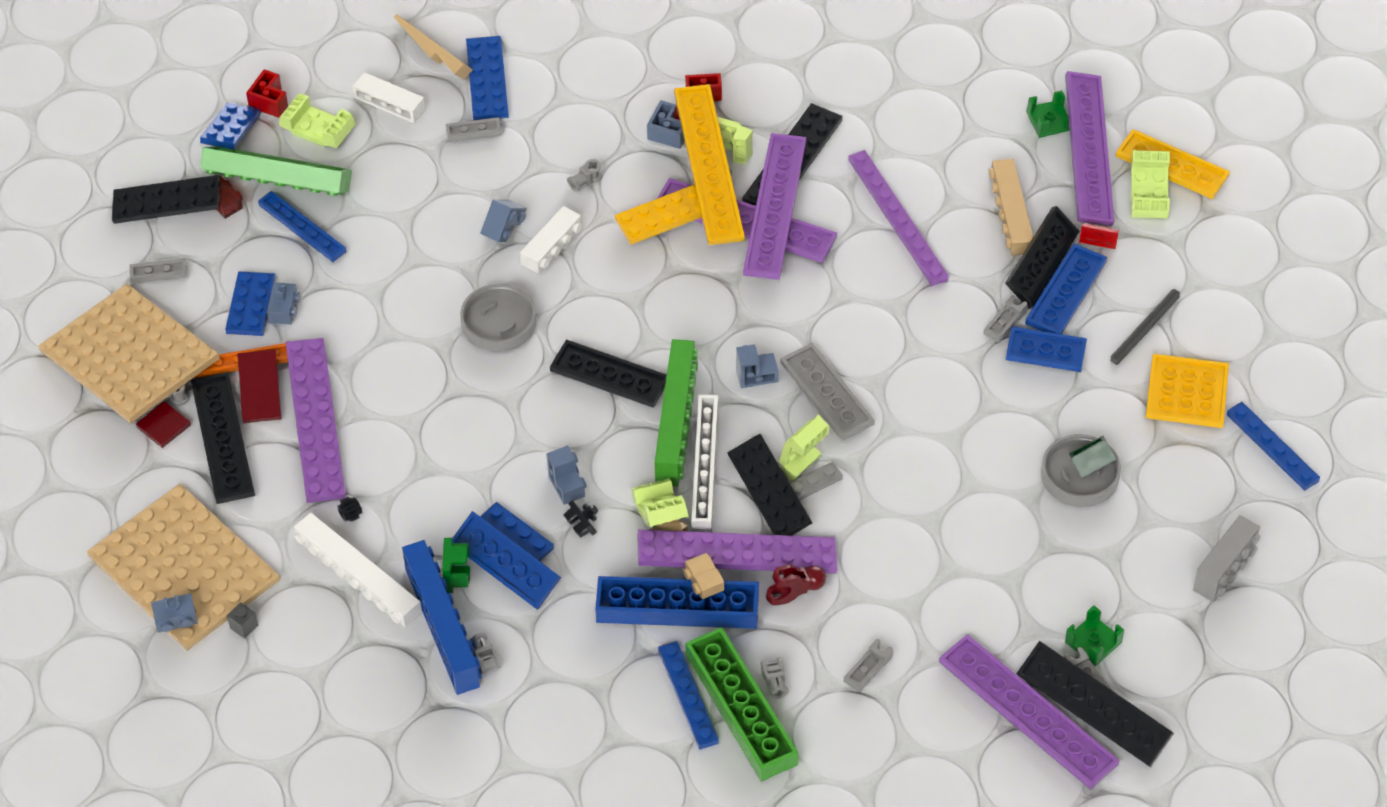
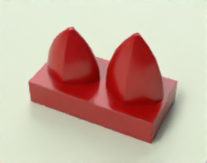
M1083 223L1079 242L1116 249L1119 230Z

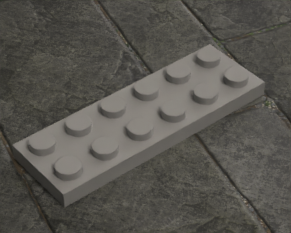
M813 343L780 358L781 365L842 441L875 424L873 417Z

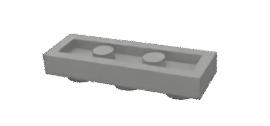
M499 118L446 124L448 142L501 136Z
M185 259L129 264L131 283L187 277Z
M832 461L790 482V485L798 499L802 500L842 480L843 474Z

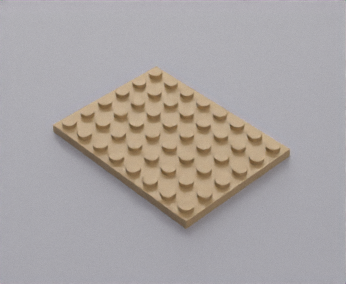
M128 284L119 288L38 345L43 354L130 424L220 359L219 354Z
M178 484L87 551L88 556L153 619L151 602L163 600L165 597L172 598L174 595L180 596L191 593L198 624L168 631L186 651L228 620L227 614L240 602L247 606L280 581V576L181 484Z

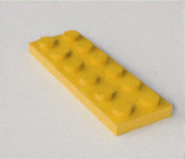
M1132 129L1118 148L1115 156L1131 163L1133 150L1170 151L1168 180L1212 200L1230 175V171L1134 129Z
M695 185L615 215V221L630 245L702 218Z

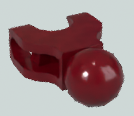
M788 564L777 567L772 575L776 584L767 589L765 597L774 606L790 603L798 596L806 594L808 589L815 591L821 589L826 583V574L819 566H809L804 569V567L796 568L794 565ZM781 593V596H780V597H774V596L772 595V594Z

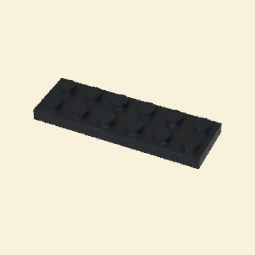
M219 175L114 189L112 221L116 224L220 209L221 178Z
M1058 206L1050 209L1005 282L1021 302H1027L1028 309L1035 306L1080 232Z
M567 339L550 365L551 372L652 408L657 403L666 384L667 375Z
M761 434L754 436L727 452L774 535L792 536L812 524L811 519Z

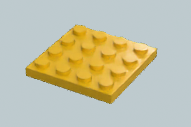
M1153 354L1145 418L1223 428L1229 363Z

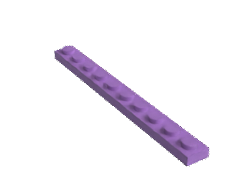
M863 150L849 155V162L930 285L935 286L948 281V274L867 152Z

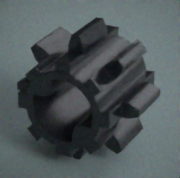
M347 497L341 500V504L337 506L338 512L345 522L348 520L353 522L359 519V515L363 513L360 503L354 497Z

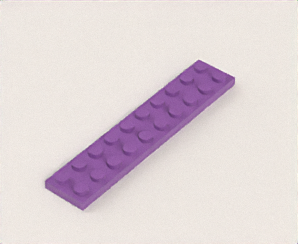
M1067 71L1065 82L1077 221L1112 226L1114 224V211L1101 76Z
M770 134L743 276L780 280L806 147V137Z
M669 178L658 198L691 185ZM736 200L744 236L750 239L756 206ZM702 218L694 220L703 224ZM792 218L786 251L824 263L837 238V232Z
M324 338L287 341L286 351L306 503L345 499Z
M640 529L637 532L638 566L685 568V561L707 553L716 569L774 571L777 567L788 564L794 565L796 568L804 567V569L809 566H819L825 573L834 574L837 573L838 569L835 537Z
M968 634L939 658L941 665L1090 790L1119 765L1120 760Z

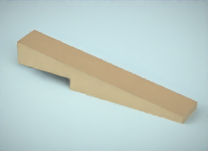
M397 14L394 16L397 22L431 59L439 64L444 62L455 75L463 80L472 72L473 69Z

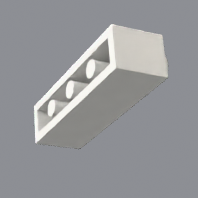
M364 72L353 85L354 98L412 123H415L425 111L424 97L379 79L374 75Z
M563 206L520 252L521 265L538 274L543 269H546L550 261L559 255L561 249L570 243L571 238L581 231V215Z

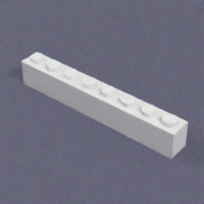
M699 395L692 532H712L718 395Z
M309 513L294 526V538L300 545L304 544L312 555H317L327 567H332L340 578H345L354 589H359L367 600H372L376 603L379 610L387 612L395 623H400L406 627L422 613L421 601L315 515Z

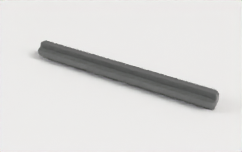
M1172 289L1111 355L1110 361L1118 365L1180 298V292Z

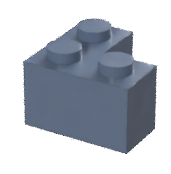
M660 100L647 124L648 140L681 149L685 141L680 120L677 119L676 104Z
M492 200L480 234L497 242H507L512 233V226L521 225L525 220L527 208L511 200Z
M755 344L736 347V372L741 388L778 382V367L774 353L758 355Z
M568 445L546 453L548 477L562 503L565 505L572 500L576 501L585 497L587 485L584 478H580L578 475L579 470L576 465L578 458L574 451L571 452Z

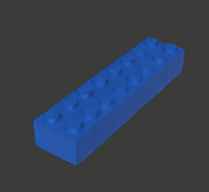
M425 540L403 546L402 553L406 573L417 599L421 601L422 612L456 694L459 695L480 688L479 679H482L479 670L480 663L478 657L473 656L472 652H474L472 643L466 639L467 632L464 624L460 625L459 612L457 608H453L452 595L446 591L447 584L444 577H440V567L438 562L433 560L434 553L431 546L427 547Z
M598 576L595 607L596 623L757 629L759 582L724 581V591L702 599L699 594L696 595L694 593L690 579Z

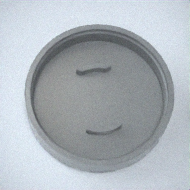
M491 284L481 287L472 292L465 299L461 307V326L465 337L471 344L486 351L502 352L517 348L532 336L536 327V311L533 300L525 291L513 285Z
M1074 434L1056 440L1047 448L1043 456L1041 478L1045 488L1054 498L1071 506L1088 507L1106 501L1116 491L1120 479L1121 464L1115 450L1110 446L1117 460L1082 478L1069 453L1097 438L1090 435Z

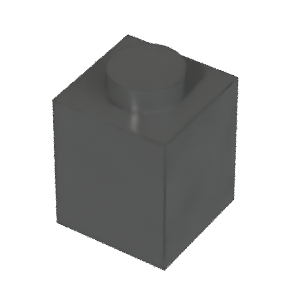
M242 602L227 614L230 629L244 639L258 626L256 613Z

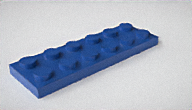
M501 36L466 39L468 66L473 69L469 74L473 121L490 118H509Z
M1073 244L1029 313L1025 324L1040 331L1062 334L1106 264L1107 257Z
M473 511L452 538L453 543H468L470 550L469 558L537 610L562 578Z

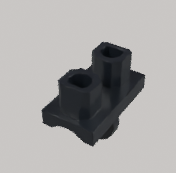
M573 500L568 503L571 508L563 516L570 525L580 519L581 522L573 527L577 535L581 538L589 532L592 536L596 534L597 531L589 522V519L592 521L597 520V507L584 504L582 512Z

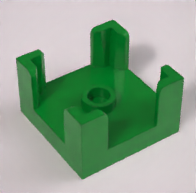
M1063 91L1054 92L1052 102L1036 105L1037 96L1029 97L1026 112L1039 138L1070 131L1069 117L1064 108L1065 95Z
M1092 606L1087 611L1086 620L1075 630L1074 624L1067 628L1065 643L1076 652H1078L1079 647L1083 648L1089 656L1091 663L1096 667L1122 643L1124 629L1118 624L1115 625V631L1110 629L1100 621L1101 611L1097 607Z

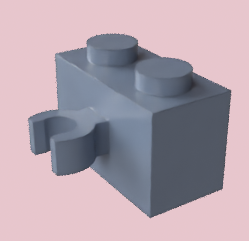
M274 282L267 309L269 323L292 324L293 317H296L297 314L296 303L300 301V292H297L296 284Z
M191 593L180 596L174 595L172 598L165 597L163 600L151 602L158 633L198 624Z

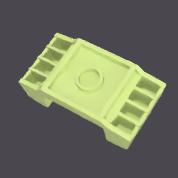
M299 93L279 118V126L289 130L293 135L323 147L330 146L333 148H338L356 125L351 113L340 109L336 116L312 107L309 96Z
M717 117L724 149L733 151L734 163L746 164L753 155V130L741 126L739 122Z
M1132 151L1131 218L1168 219L1170 198H1168L1170 151Z
M819 415L814 420H809L784 444L779 462L781 470L790 481H794L822 454L814 446L829 434V425Z
M670 478L653 483L650 482L638 487H631L633 501L638 513L647 526L653 527L654 525H661L676 519L688 518L686 503L682 495L675 497Z

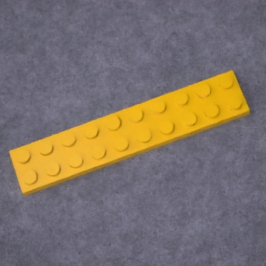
M710 84L674 88V96L708 245L744 241V231Z

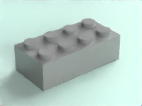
M1239 515L1197 568L1193 591L1212 602L1218 596L1222 597L1228 583L1232 584L1238 570L1242 571L1247 564L1249 556L1253 557L1258 549L1256 544L1260 539V526Z

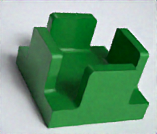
M444 538L442 574L447 584V593H453L454 588H464L470 584V566H455L467 564V558L470 557L469 544L453 543L452 538Z

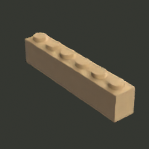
M1014 159L992 161V168H989V178L993 179L992 191L997 195L995 196V203L1000 208L999 220H1003L1002 232L1006 234V248L1010 249L1011 256L1021 255L1031 242L1033 234Z

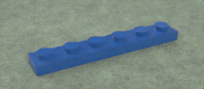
M270 191L258 200V204L262 209L331 262L336 261L346 253V247L274 192Z
M1243 402L1227 410V416L1304 491L1319 482L1320 476Z
M675 641L659 646L658 652L699 750L719 744V739L678 642Z

